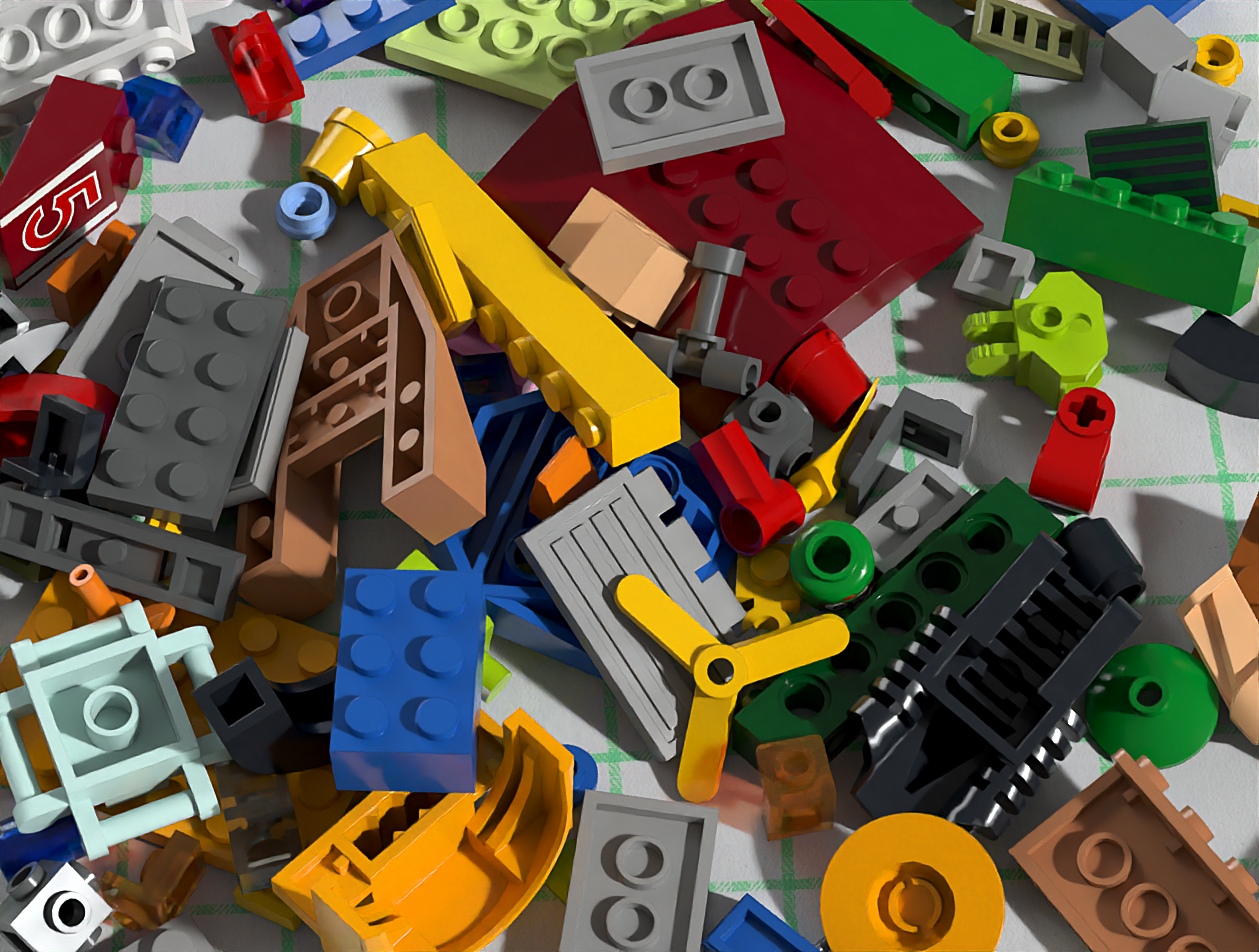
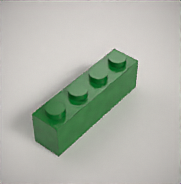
M795 0L885 85V88L890 90V93L894 95L893 101L896 102L894 104L896 107L964 152L979 140L980 129L989 117L997 113L1009 111L1014 72L1008 69L997 57L983 53L960 38L949 26L940 25L914 8L908 0ZM799 38L797 39L798 42L806 46Z
M1040 161L1014 177L1002 242L1030 250L1035 257L1229 317L1251 301L1259 268V229L1248 226L1249 221L1245 217L1230 212L1219 211L1213 212L1210 215L1189 208L1190 203L1187 200L1173 195L1158 194L1150 197L1131 191L1132 186L1128 182L1116 178L1100 177L1092 180L1074 174L1075 169L1072 166L1058 161Z

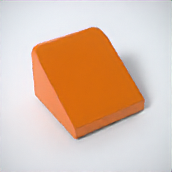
M576 435L572 438L569 437L535 479L528 506H530L529 512L541 520L546 519L601 482L581 438Z

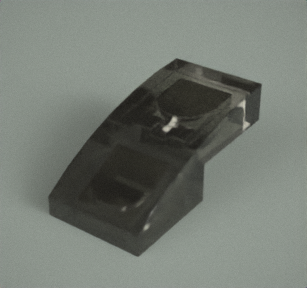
M234 759L214 763L222 810L228 828L241 893L243 895L272 888L270 879L304 851L286 772L283 774L253 772L236 763Z

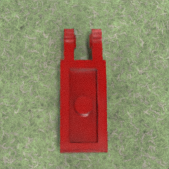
M764 0L762 2L772 13L765 23L788 45L795 43L799 38L816 54L812 58L815 67L829 75L836 83L843 79L849 85V96L875 120L879 121L881 118L885 120L886 116H891L890 113L892 110H895L893 105L896 102L893 101L894 95L890 93V90L885 88V85L795 0Z

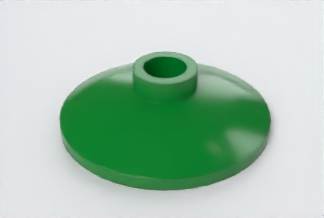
M1161 643L1139 644L1116 653L1090 683L1085 701L1086 720L1094 740L1109 757L1123 748L1134 761L1145 755L1158 770L1168 769L1194 757L1210 740L1219 718L1218 691L1207 668L1189 652ZM1154 689L1162 694L1161 700L1154 706H1143L1138 702L1139 695L1145 690Z

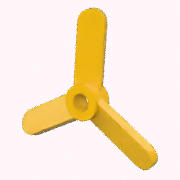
M632 574L626 576L617 585L614 593L617 607L694 675L696 688L677 777V788L680 795L692 803L707 802L718 791L737 694L744 685L839 654L849 643L850 634L845 621L835 614H822L733 645L722 644L643 575ZM724 658L733 665L734 674L728 682L719 684L709 678L707 668L714 659Z

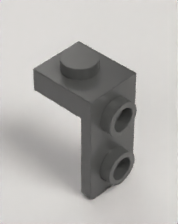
M904 386L892 407L883 405L878 411L869 433V439L872 442L864 455L855 452L844 470L841 487L847 489L845 513L858 518L901 444L958 469L969 451L973 416L963 412L950 401L933 399Z

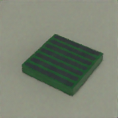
M1210 116L1088 130L1085 133L1090 178L1092 180L1100 177L1116 178L1128 182L1132 186L1131 191L1150 197L1158 194L1177 196L1187 200L1190 203V209L1210 215L1213 212L1222 211Z

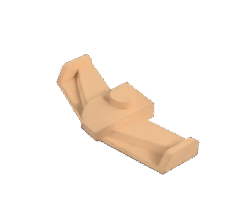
M1226 564L1196 589L1176 609V612L1230 711L1229 719L1252 744L1259 745V623L1234 579L1232 571L1228 564Z

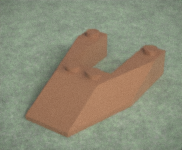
M392 230L300 286L289 313L285 328L298 327L309 336V341L273 483L268 497L243 503L238 507L235 551L247 556L237 594L265 615H277L299 623L311 615L322 612L327 606L335 602L341 460L365 446L375 444L383 435L382 504L435 546L459 531L472 527L477 521L486 517V466L448 347L411 261Z

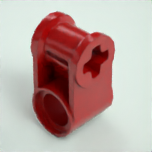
M1080 387L1072 389L1064 395L1059 403L1046 444L1042 445L1033 470L1028 494L1033 499L1090 516L1103 478L1106 459L1110 450V434L1114 426L1116 413L1112 399L1105 392L1097 388Z

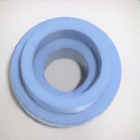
M300 182L288 187L283 192L275 210L280 230L287 236L297 240H312L325 235L333 227L337 216L333 198L321 186L311 182ZM307 213L312 214V215H308V216H301V215L307 214Z

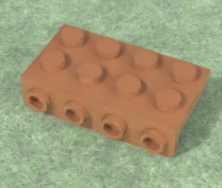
M1123 748L1119 749L1111 756L1114 766L1008 850L1011 858L1090 952H1259V902L1253 897V894L1259 890L1258 884L1235 857L1232 856L1224 863L1207 843L1214 838L1211 830L1190 806L1187 805L1180 812L1163 794L1170 787L1168 782L1145 755L1134 761Z

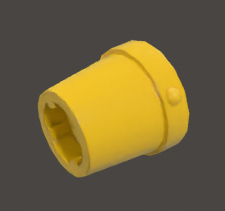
M337 107L327 120L324 121V129L300 166L299 171L304 182H311L321 186L333 198L335 205L345 207L359 194L358 185L364 181L361 155L394 143L384 130L368 117L348 107Z

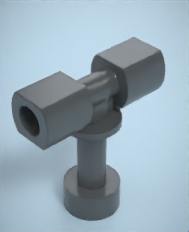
M697 241L692 266L704 269L690 330L677 328L675 340L636 332L632 342L668 378L680 380L684 374L701 378V385L746 396H750L757 390L761 376L762 360L724 351L726 339L714 336L728 275L741 277L746 252Z

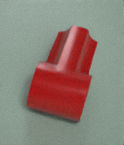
M733 420L688 447L723 505L719 516L720 530L726 542L736 552L745 556L756 555L797 531L803 525L805 508L800 494L787 481L771 478L738 420Z

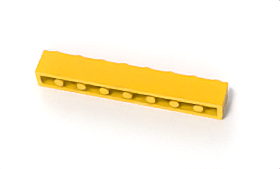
M426 132L361 155L364 181L359 183L358 191L367 213L372 217L377 216L388 227L389 231H393V228L412 206L433 201L478 314V318L475 321L478 323L483 336L489 343H496L509 356L514 369L521 377H528L540 389L552 411L561 412L569 420L586 447H594L614 468L681 440L679 388Z

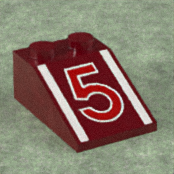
M55 75L0 185V271L6 289L18 291L117 213L128 190H135L143 172V157L137 153L134 139L135 120L129 116L123 90Z

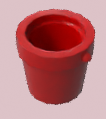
M824 329L802 343L789 356L775 376L773 385L782 394H790L798 398L806 406L810 415L835 433L851 424L873 382L845 349L844 341L831 329ZM876 388V390H875V393H874V396H873V398H872V401L874 400V398H875V396H876V394H877V391H878L877 388Z

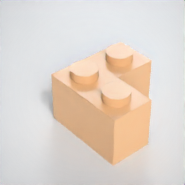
M594 188L589 190L547 247L565 261L560 269L578 287L583 289L582 291L606 315L611 317L613 314L631 328H634L640 320L660 331L704 271L703 269L693 267L692 261L617 202Z

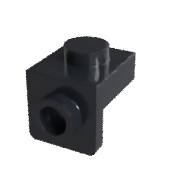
M43 394L30 456L3 457L0 471L23 481L21 489L25 492L41 497H59L61 489H88L105 414L62 394Z

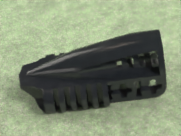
M1042 530L966 619L947 606H936L929 614L932 624L922 623L914 632L917 642L906 641L899 649V656L902 660L891 659L883 668L886 678L877 676L868 685V691L872 697L861 694L846 710L849 721L867 738L862 749L864 763L850 794L873 821L899 813L931 814L951 821L958 826L967 824L983 837L997 841L1011 824L1007 813L1019 815L1026 806L1023 795L1034 797L1041 788L1042 784L1038 777L1049 779L1057 768L1054 759L1063 761L1072 751L1069 741L1078 743L1086 735L1087 728L1084 722L1070 707L1145 617L1120 595L1110 602L1102 594L1098 597L1092 594L1068 573L1071 568L1061 560L1068 551Z

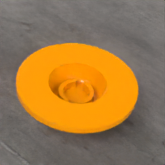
M899 813L881 817L862 826L851 834L835 852L827 867L821 886L820 915L824 935L832 952H995L1004 927L1005 897L1001 878L990 855L965 829L951 821L931 814Z

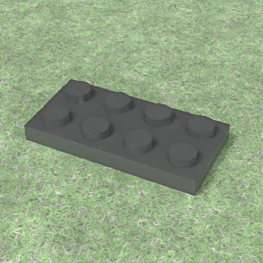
M165 276L86 492L90 505L215 532L289 317L287 301Z

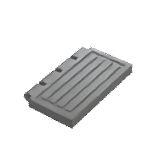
M650 465L632 475L626 466L593 486L514 541L656 761L661 763L667 762L683 750L696 681L692 673L617 607L614 599L617 585L623 578L632 574L647 577L722 644L733 645L760 636L754 625L737 635L730 628L747 614L719 570L711 573L701 581L696 575L695 571L707 564L711 558L685 517L681 515L668 524H663L659 516L672 508L676 503L653 467ZM717 658L709 664L707 673L713 682L722 684L732 678L734 668L727 659ZM758 681L744 685L737 694L735 709L749 692L757 688L764 691L768 686Z

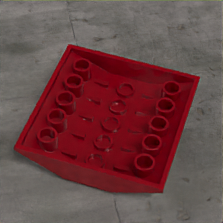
M724 0L653 25L621 49L754 21L784 117V135L603 175L577 81H575L554 98L477 185L559 268L563 266L565 261L547 247L591 188L617 202L692 262L697 241L746 252L741 277L728 275L714 336L726 339L724 351L762 360L758 389L766 381L775 387L773 385L774 379L781 366L802 343L814 334L824 329H831L843 339L969 242L976 233L982 232L984 223L829 75L818 70L813 60L795 43L788 45L765 23L768 17L750 0ZM703 273L660 331L640 320L634 328H631L613 314L611 317L606 316L631 341L637 331L675 340L677 328L690 330ZM683 374L680 380L669 378L679 388L680 418L700 439L723 427L722 418L726 410L738 397L742 396V394L701 385V378Z

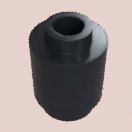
M1085 516L1074 520L1063 529L1059 544L1068 552L1061 560L1071 568L1068 573L1096 597L1102 594L1110 602L1120 595L1130 605L1143 594L1146 589V582L1141 577L1143 567L1107 518L1091 519V517Z

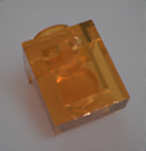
M815 734L759 745L756 748V761L763 785L761 818L767 841L833 829L837 792L822 737Z
M175 830L164 849L156 848L147 858L140 875L141 885L106 870L98 883L104 901L113 909L109 916L120 925L132 931L141 932L144 927L153 931L180 915L207 871L200 840Z

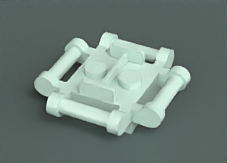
M139 600L119 606V614L32 644L30 638L10 644L24 686L0 694V760L17 804L13 808L12 814L19 832L27 834L41 831L54 824L58 819L72 814L89 861L109 855L108 847L198 815L202 821L219 815L221 813L205 766L215 762L227 763L234 761L207 717L206 720L211 733L199 738L195 737L168 667L177 662L185 664L194 689L199 688L218 676L210 656L214 645L207 628L204 626H193L157 639L154 629L150 628ZM33 713L36 715L62 786L43 794L16 723L21 717ZM183 774L188 786L187 790L98 821L93 806L104 802L107 808L123 804L169 786V779Z

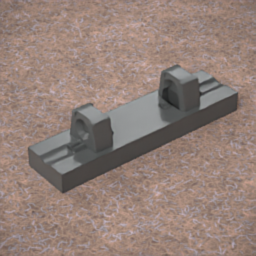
M11 481L0 484V552L70 574L79 565L89 564L94 568L105 585L161 603L165 602L174 607L221 622L233 618L238 587L247 555L66 498H49L33 495L22 490L21 484ZM169 551L176 553L173 572L166 579H163Z

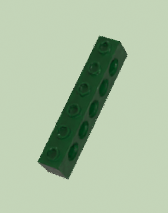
M1008 477L1001 480L989 492H986L984 489L976 492L966 502L959 518L945 531L941 528L933 530L921 542L915 557L901 570L896 567L889 569L876 582L870 597L855 610L848 607L837 615L845 621L850 634L849 643L842 652L786 671L764 691L759 688L754 689L740 701L733 714L732 749L788 799L793 797L861 735L849 721L846 710L859 695L865 694L872 697L868 691V685L877 676L886 678L883 668L891 659L902 660L899 656V649L906 641L917 642L914 632L922 623L932 624L929 614L938 605L947 606L966 619L1042 530L1059 544L1064 523ZM984 548L991 550L995 554L982 555L976 553L973 549ZM940 587L949 590L951 593L939 595L930 592L928 589ZM887 627H898L905 630L907 633L902 635H892L886 633L882 629ZM842 667H853L860 670L862 674L846 676L836 670ZM796 708H809L817 714L812 717L803 718L793 715L790 711Z

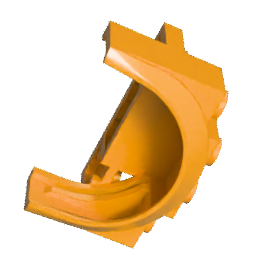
M521 707L502 722V727L485 711L480 709L475 793L373 791L270 879L273 892L320 936L323 952H479L498 937L529 904L547 879L562 851L568 832L573 827L574 755ZM490 789L475 813L474 802Z

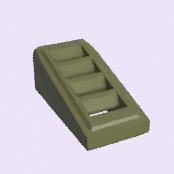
M977 0L969 43L983 53L997 57L1011 71L1083 82L1090 28L1008 0ZM990 31H992V32H999V33H1002V34H1001V36H999V35L990 33ZM1013 35L1024 36V44L1014 41ZM1036 39L1048 40L1046 51L1035 48ZM1059 42L1071 44L1069 59L1058 55Z

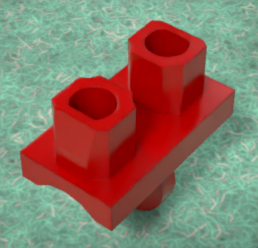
M267 10L257 13L251 19L240 21L236 26L221 25L212 28L213 41L249 117L256 115L259 123L266 124L289 116L293 112L291 102L305 98L304 86Z

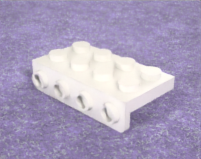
M0 0V139L17 134L21 129L20 126L33 121L55 75L120 90L124 82L143 74L165 72L175 66L176 60L195 53L182 0Z

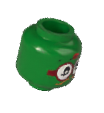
M829 519L812 524L799 534L791 547L789 568L794 590L806 604L819 611L836 612L843 611L848 607H854L866 597L873 585L875 558L871 543L861 530L845 521Z

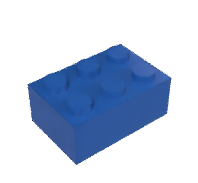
M346 568L329 749L336 790L475 793L487 615L483 571Z

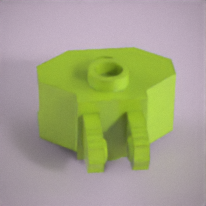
M1073 271L1048 272L1026 299L1013 300L1012 310L974 313L973 315H968L962 323L963 335H965L967 342L970 341L973 344H992L972 347V350L965 355L966 366L971 371V374H976V376L983 375V377L985 375L1013 376L1014 386H1028L1055 411H1057L1064 395L1072 389L1080 387L1098 388L1102 383L1101 362L1108 353L1102 298L1100 294Z

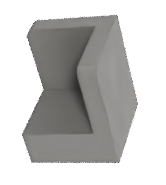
M1146 5L1106 31L1100 68L1148 112L1167 73L1173 65L1193 72L1198 45L1153 5Z

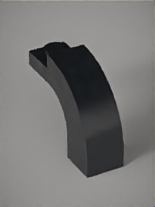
M1206 310L1172 345L1164 380L1185 395L1209 408L1238 417L1259 419V336L1243 329L1222 314Z
M250 655L191 692L230 756L242 767L263 774H289L331 763L329 749L337 666L306 680L278 683L264 677Z

